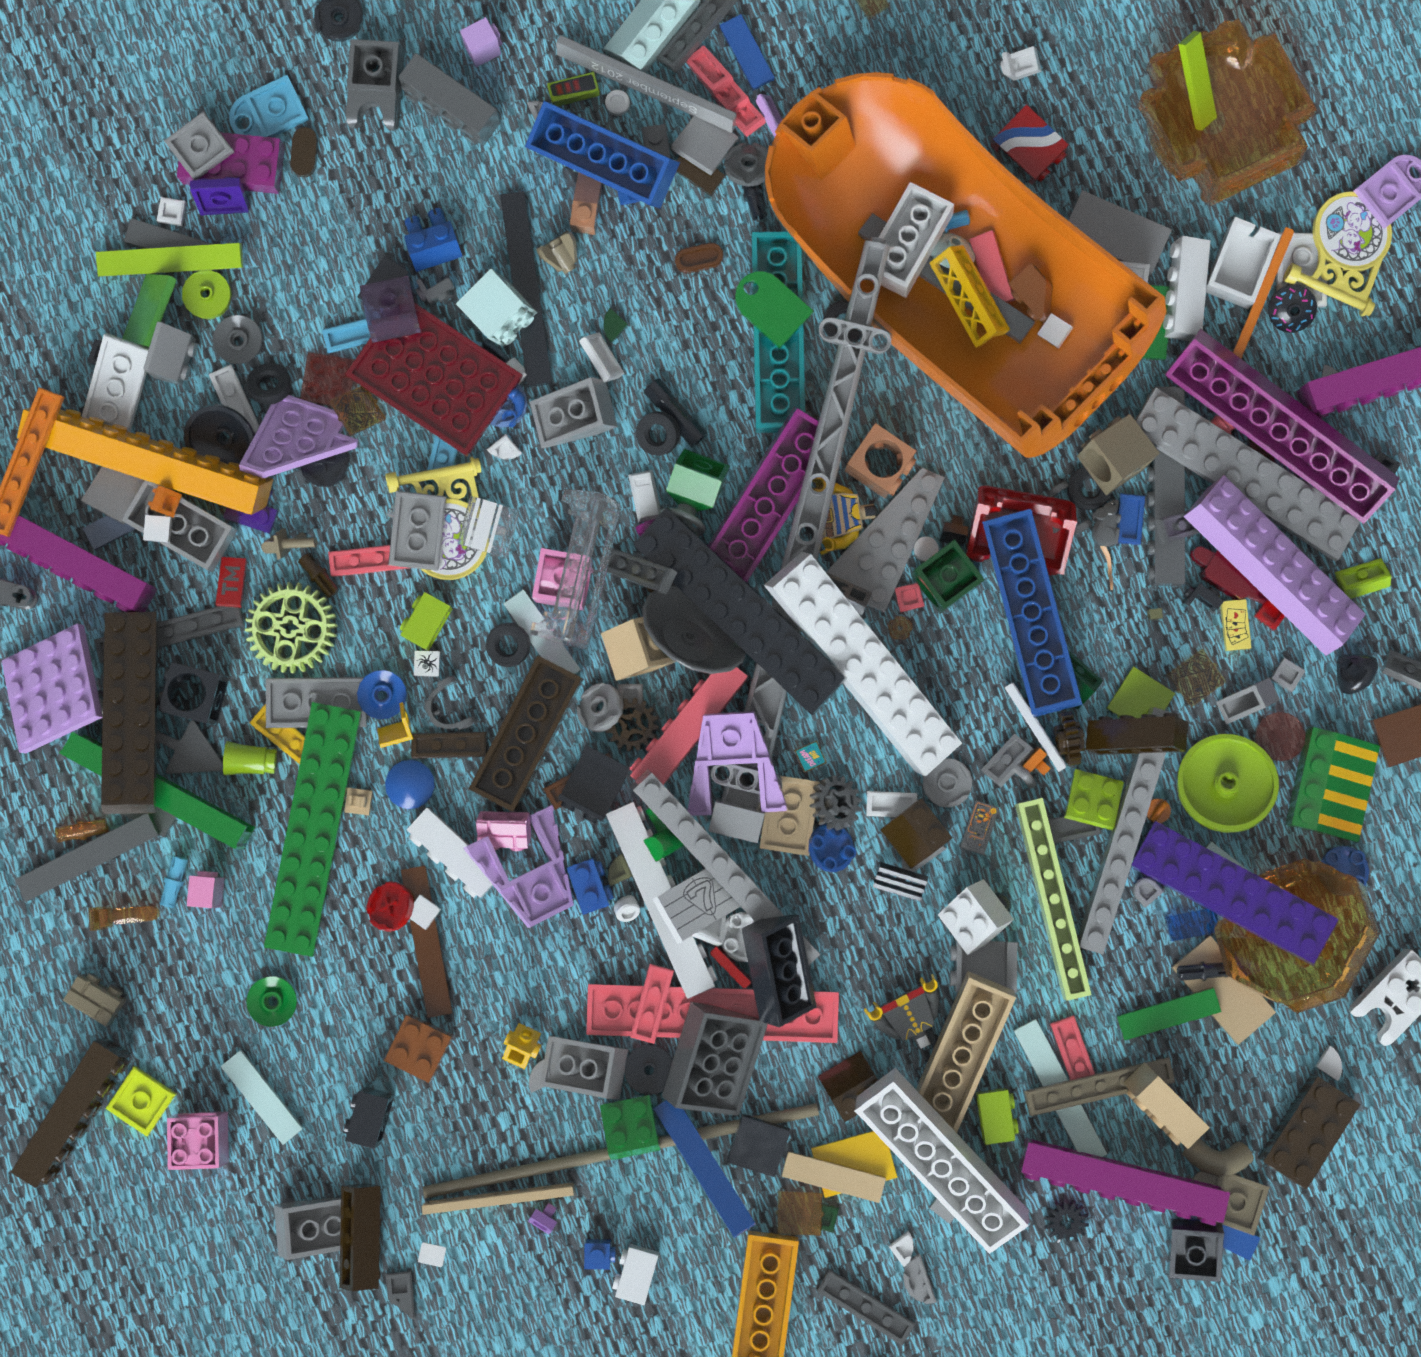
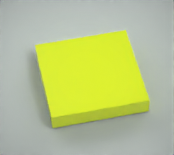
M134 1066L105 1109L145 1136H149L177 1093L137 1066Z

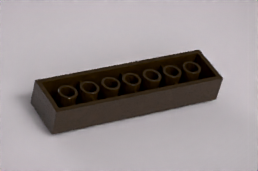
M105 612L101 807L104 814L156 813L158 618L156 612Z

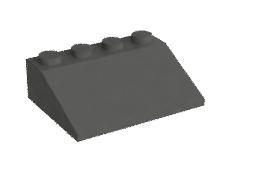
M691 1002L662 1097L675 1108L739 1116L768 1024L761 1022L756 1017L714 1005Z

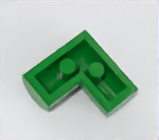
M650 808L647 809L646 813L655 826L657 833L643 841L655 862L684 847V844Z

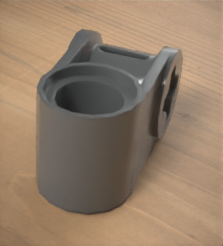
M0 579L1 606H11L24 610H29L36 606L38 596L33 589ZM27 595L25 600H20V596Z

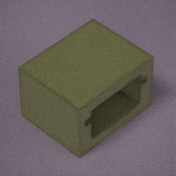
M1162 608L1147 610L1148 620L1162 619Z

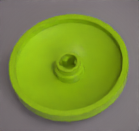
M1218 734L1199 741L1186 753L1177 773V792L1184 809L1199 824L1218 832L1235 833L1256 826L1269 814L1278 796L1279 779L1272 759L1258 744L1238 735Z

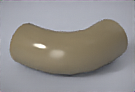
M1199 1138L1189 1149L1185 1148L1182 1153L1199 1170L1215 1176L1233 1175L1246 1168L1254 1160L1251 1150L1240 1141L1235 1142L1224 1151H1217Z

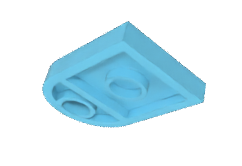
M288 75L241 96L234 102L229 113L230 125L235 134L271 138L309 120ZM248 118L250 120L249 126L246 129H239L237 127L239 119Z

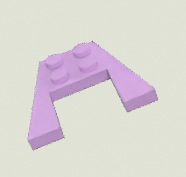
M755 711L703 715L687 809L692 816L712 815L709 765L758 763L761 812L787 811L788 807Z
M553 805L530 815L532 826L549 862L517 878L508 880L488 836L464 847L466 853L528 928L574 906L568 875L565 874L563 851L560 849L559 831L554 820Z

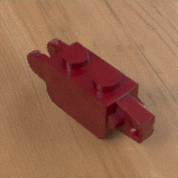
M1198 546L1190 552L1189 558L1196 565L1203 568L1200 574L1202 580L1233 600H1241L1247 597L1260 604L1266 602L1267 598L1218 550L1212 552L1205 549V547Z

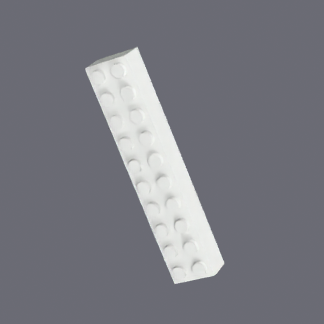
M801 552L764 585L810 643L847 677L843 682L844 685L915 772L927 776L962 744L811 554Z

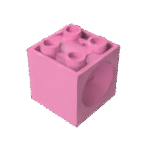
M541 548L532 594L536 603L584 611L593 565L591 557Z
M228 1112L177 1113L167 1118L168 1170L220 1168L229 1162Z

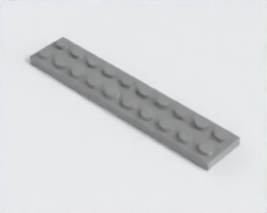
M1154 388L1151 391L1135 421L1158 450L1212 484L1225 475L1270 521L1333 561L1340 559L1360 523L1358 519L1320 491L1158 388Z

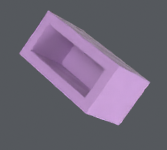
M486 17L460 30L464 47L475 67L501 55L499 46L503 44L499 31L494 23L489 24Z

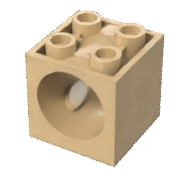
M643 617L629 620L601 633L616 681L650 673L676 662L654 644L644 627Z

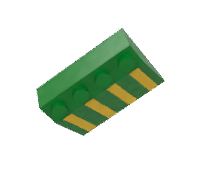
M1316 727L1307 728L1285 825L1359 843L1380 746Z

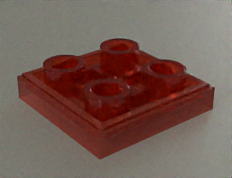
M308 352L300 399L314 404L337 407L342 396L346 399L345 396L347 395L350 406L352 395L350 392L353 390L354 381L348 378L345 373L354 362V359ZM344 399L341 401L345 404L348 403L347 400Z

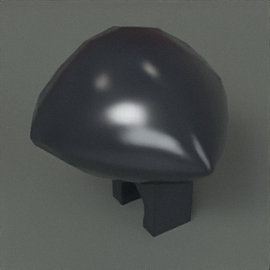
M1364 654L1339 656L1337 659V680L1342 693L1354 694L1367 688L1376 676L1378 670L1377 659Z

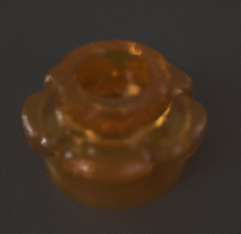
M904 616L895 617L888 624L890 636L896 640L907 639L910 636V631H912V623L906 620ZM898 626H902L903 629L898 630Z

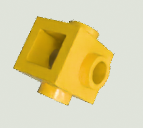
M518 1023L515 1031L509 1030L503 1044L507 1045L502 1059L525 1069L530 1058H536L542 1046L538 1043L541 1033L531 1027Z

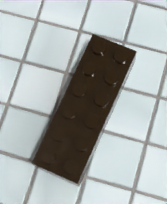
M537 655L469 790L512 812H516L584 679Z
M106 1037L93 1041L11 1170L12 1174L34 1188L48 1185L50 1181L54 1182L62 1171L60 1168L61 1163L64 1159L68 1160L76 1149L73 1144L77 1138L81 1139L89 1129L87 1122L91 1116L95 1117L103 1106L100 1102L104 1095H109L117 1084L114 1081L118 1073L123 1074L130 1064L128 1060L130 1052Z

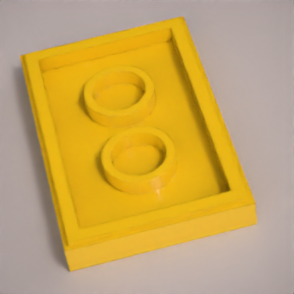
M874 1131L811 1148L813 1157L816 1159L886 1178L885 1181L898 1178L889 1147ZM822 1188L825 1198L841 1194L840 1192Z

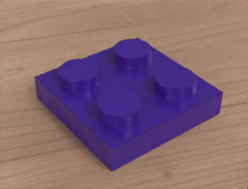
M202 178L190 181V191L200 216L249 213V202L240 178Z

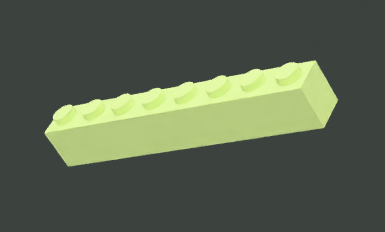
M1043 798L1015 804L1062 997L1068 1001L1089 996L1091 991Z

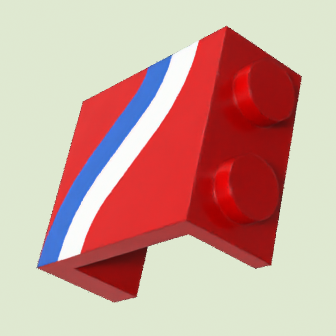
M1026 104L992 139L990 146L996 152L1002 149L1031 177L1029 183L1033 185L1037 180L1041 183L1050 174L1048 169L1054 163L1058 166L1067 157L1065 152L1069 144Z

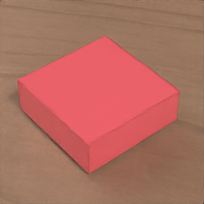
M917 583L895 588L900 613L924 607L921 590Z

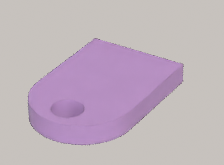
M1400 155L1393 158L1354 190L1355 194L1383 229L1421 199V160L1415 156ZM1410 167L1418 170L1419 178H1413L1410 175Z

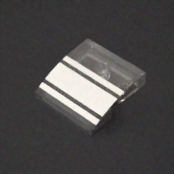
M470 496L457 544L507 559L520 511Z

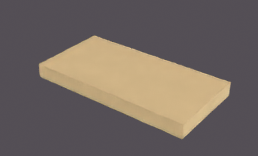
M1208 935L1171 968L1177 974L1178 966L1200 964L1201 961L1205 963L1227 962L1229 972L1226 973H1229L1228 978H1208L1206 981L1201 979L1183 980V982L1192 993L1214 987L1222 1012L1212 1016L1231 1039L1239 1045L1276 1012L1216 941Z

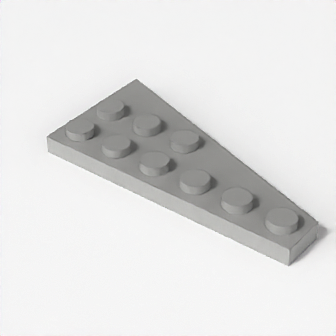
M921 468L827 570V573L872 592L867 605L885 613L945 477Z

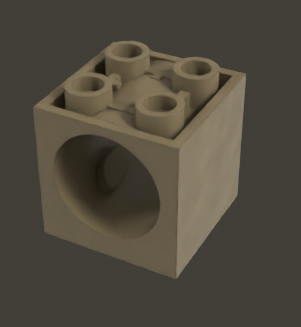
M1131 414L1123 419L1120 416L1116 417L1108 424L1107 428L1104 430L1100 428L1089 437L1090 439L1081 445L1083 450L1077 455V458L1107 496L1142 472L1160 453Z

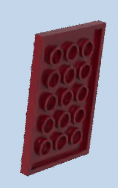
M402 294L345 373L348 378L466 457H468L507 401L511 391L516 388L523 377L521 373Z

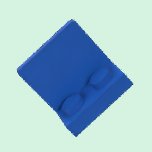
M590 858L587 861L567 867L583 915L611 905L610 900L614 899L610 885H604L602 876L606 875L601 861L596 862L595 858Z

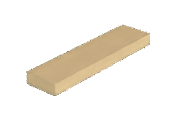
M790 1151L787 1153L781 1175L785 1178L880 1203L886 1180L882 1176Z

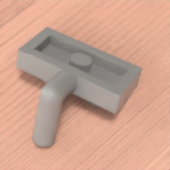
M1016 734L981 769L999 787H1002L1014 773L1022 778L1028 788L1032 789L1036 786V781L1031 773L1022 766L1035 751Z

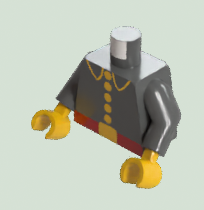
M931 974L932 980L928 983H925L923 977H921L920 982L922 986L919 985L880 1006L873 1002L875 1009L872 1012H868L865 1008L864 1012L881 1032L891 1038H901L905 1041L912 1037L918 1049L930 1045L932 1042L926 1030L935 1025L934 1020L938 1017L939 1010L938 983L935 976Z

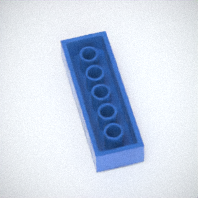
M543 101L525 145L526 148L657 208H661L680 164L676 160L546 101Z

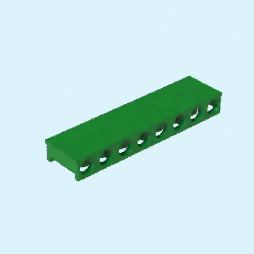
M72 732L59 754L102 776V743L85 734L80 736ZM156 773V806L234 849L245 850V845L255 829L253 825Z

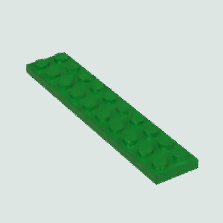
M315 702L311 704L264 948L310 957L315 955L362 711Z

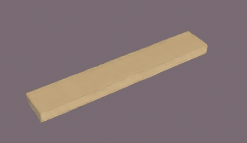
M572 1182L425 1201L422 1205V1213L425 1215L574 1196L575 1187Z

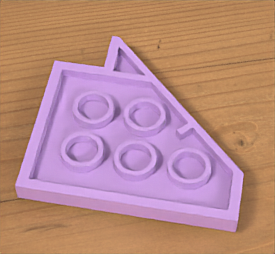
M288 395L284 400L270 405L239 464L240 471L266 478L355 449L358 446V439L341 434L347 422V417L344 416L343 418L344 413Z

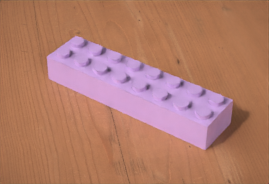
M1225 475L1210 485L1185 514L1184 517L1325 656L1344 645L1366 615Z

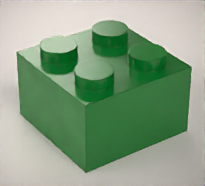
M649 1095L600 1105L607 1150L611 1160L661 1150L652 1100Z

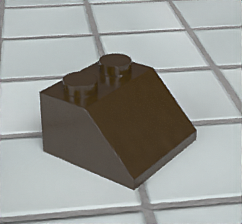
M922 798L915 801L880 829L910 869L932 855L953 838Z
M861 1051L818 1075L819 1080L844 1123L858 1115L855 1112L857 1096L878 1081Z

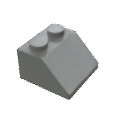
M157 321L143 369L154 379L183 386L184 380L187 381L190 375L191 367L188 366L190 359L197 352L198 344L195 343L196 339L189 333Z

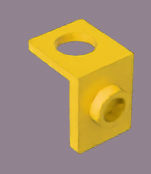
M403 702L399 703L402 722L377 729L381 748L413 739L411 722Z

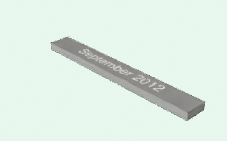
M560 35L556 42L557 55L728 132L732 133L736 126L737 114L733 111Z

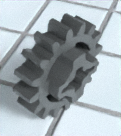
M836 775L820 780V784L813 787L816 793L810 794V798L814 800V803L809 806L816 809L813 817L819 816L818 824L827 823L828 830L835 828L837 831L852 826V822L859 819L855 813L862 811V808L857 806V803L862 801V798H856L859 790L851 788L853 785L852 781L845 783L844 776L837 778ZM830 787H835V788H838V790L836 791L835 789H829V788H830ZM835 815H836L837 817H840V816H841L842 818H841V819H837V818H834V816H835Z

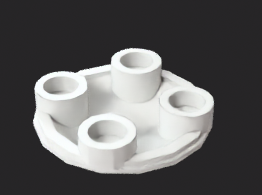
M747 912L733 914L725 921L723 944H721L729 957L742 962H748L741 929L755 922Z

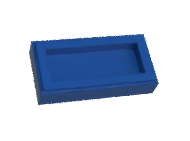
M1120 493L1118 514L1121 515L1120 523H1117V527L1120 528L1118 543L1141 545L1145 496Z

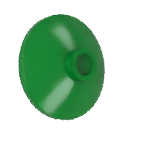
M275 976L265 977L258 980L250 988L246 1000L247 1009L250 1016L258 1024L276 1027L286 1023L293 1016L297 1006V996L294 988L286 980ZM272 996L276 997L278 1000V1003L275 1006H272L269 1003V999Z

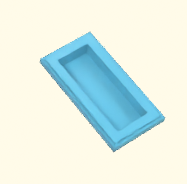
M370 318L323 329L322 333L328 354L366 344L373 335Z

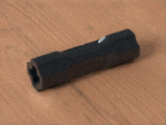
M660 378L647 386L644 394L662 412H666L677 421L680 435L691 448L708 435L697 420L692 418L673 396L670 389Z

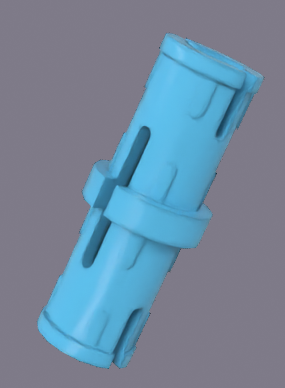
M175 855L172 856L167 877H164L163 881L165 885L159 902L160 905L175 908L180 887H183L184 884L182 880L188 859Z

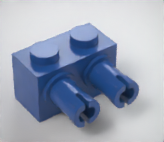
M435 208L437 215L434 214L433 209L428 212L432 227L422 229L418 216H412L413 223H411L410 217L405 219V225L409 234L405 235L404 239L416 272L463 257L451 221L446 222L441 208Z

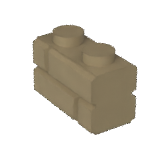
M88 972L87 975H78L63 1001L104 1026H110L126 1002V999L121 996L123 992L112 985H109L107 988L100 984L101 979Z

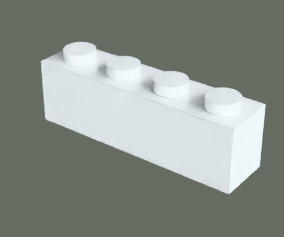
M1182 236L1174 241L1170 247L1172 263L1167 275V279L1170 281V290L1165 298L1168 309L1163 321L1165 337L1190 341L1199 329L1203 330L1211 240Z
M426 808L409 826L407 831L411 835L408 838L418 847L421 845L429 850L427 855L436 864L441 861L447 867L445 872L456 881L459 878L465 883L464 890L473 898L476 895L480 898L483 897L493 886L464 850V847L469 844L430 808Z

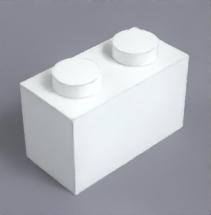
M633 1244L629 1245L628 1250L623 1249L619 1264L624 1265L622 1274H616L612 1289L617 1290L615 1297L645 1305L659 1252Z

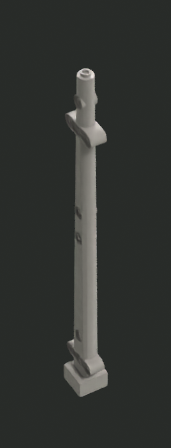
M871 237L870 241L866 240L864 242L845 320L826 318L819 326L821 339L838 345L781 569L801 552L811 554L818 561L865 352L883 354L891 345V337L887 331L871 327L890 248L888 245H885L886 240ZM863 280H870L874 284V290L865 293L860 289V283ZM829 323L834 324L837 327V334L828 337L823 333V327ZM850 330H859L862 334V339L857 343L851 342L848 339V332ZM877 335L884 336L887 341V345L882 349L876 348L872 343L873 338ZM817 477L824 479L826 482V488L821 492H816L811 487L812 480ZM803 527L813 529L814 537L812 540L803 541L800 538L799 532ZM773 597L771 606L801 633V630ZM756 663L744 712L755 711L758 722L766 727V733L763 737L772 760L787 691ZM758 763L714 765L711 771L712 779L715 783L725 787L722 798H716L708 831L758 843L765 812H761ZM720 766H725L730 771V775L725 779H721L716 775V769ZM744 772L751 773L754 776V782L749 785L743 784L740 780L741 774ZM776 773V775H777V777H778V780H779V783H780V786H781V789H782V787H783L782 778L780 777L779 774Z

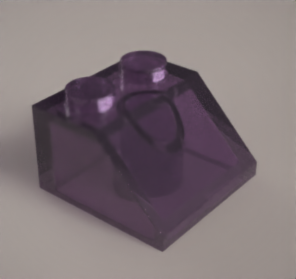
M408 276L360 286L372 343L421 333Z

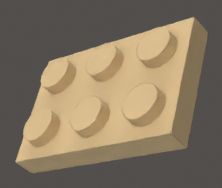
M780 776L783 781L782 792L788 809L787 811L765 812L759 848L809 856V839L813 832L815 819L813 814L816 812L815 808H810L809 806L814 803V800L810 798V794L816 793L813 787L820 784V782Z

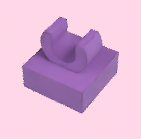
M548 1203L543 1212L535 1209L528 1222L549 1235L557 1224L555 1220L551 1219L557 1208Z

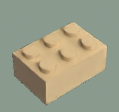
M1145 1062L1123 1083L1129 1089L1126 1094L1177 1146L1182 1143L1189 1149L1210 1128Z

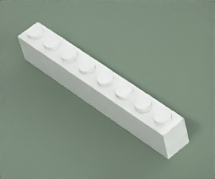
M634 802L607 813L606 816L687 999L714 988L713 982L717 980L712 966L707 968L703 958H706L707 955L702 944L696 945L693 936L677 944L652 900L676 885L671 874L665 875L662 868L666 865L664 858L655 862L643 841L652 836L653 833L651 829L646 830L642 821L646 820L641 806L635 807Z

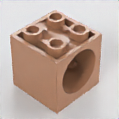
M875 423L847 463L845 472L886 499L888 494L893 496L903 481L900 478L901 475L907 476L917 461L914 458L916 450ZM885 448L896 455L899 471L893 476L877 477L869 471V465L865 461V456L873 449L880 450Z

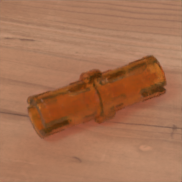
M103 818L87 822L81 820L77 821V824L55 827L57 842L61 843L79 838L80 840H86V837L106 834L109 832L108 823H106L107 819Z

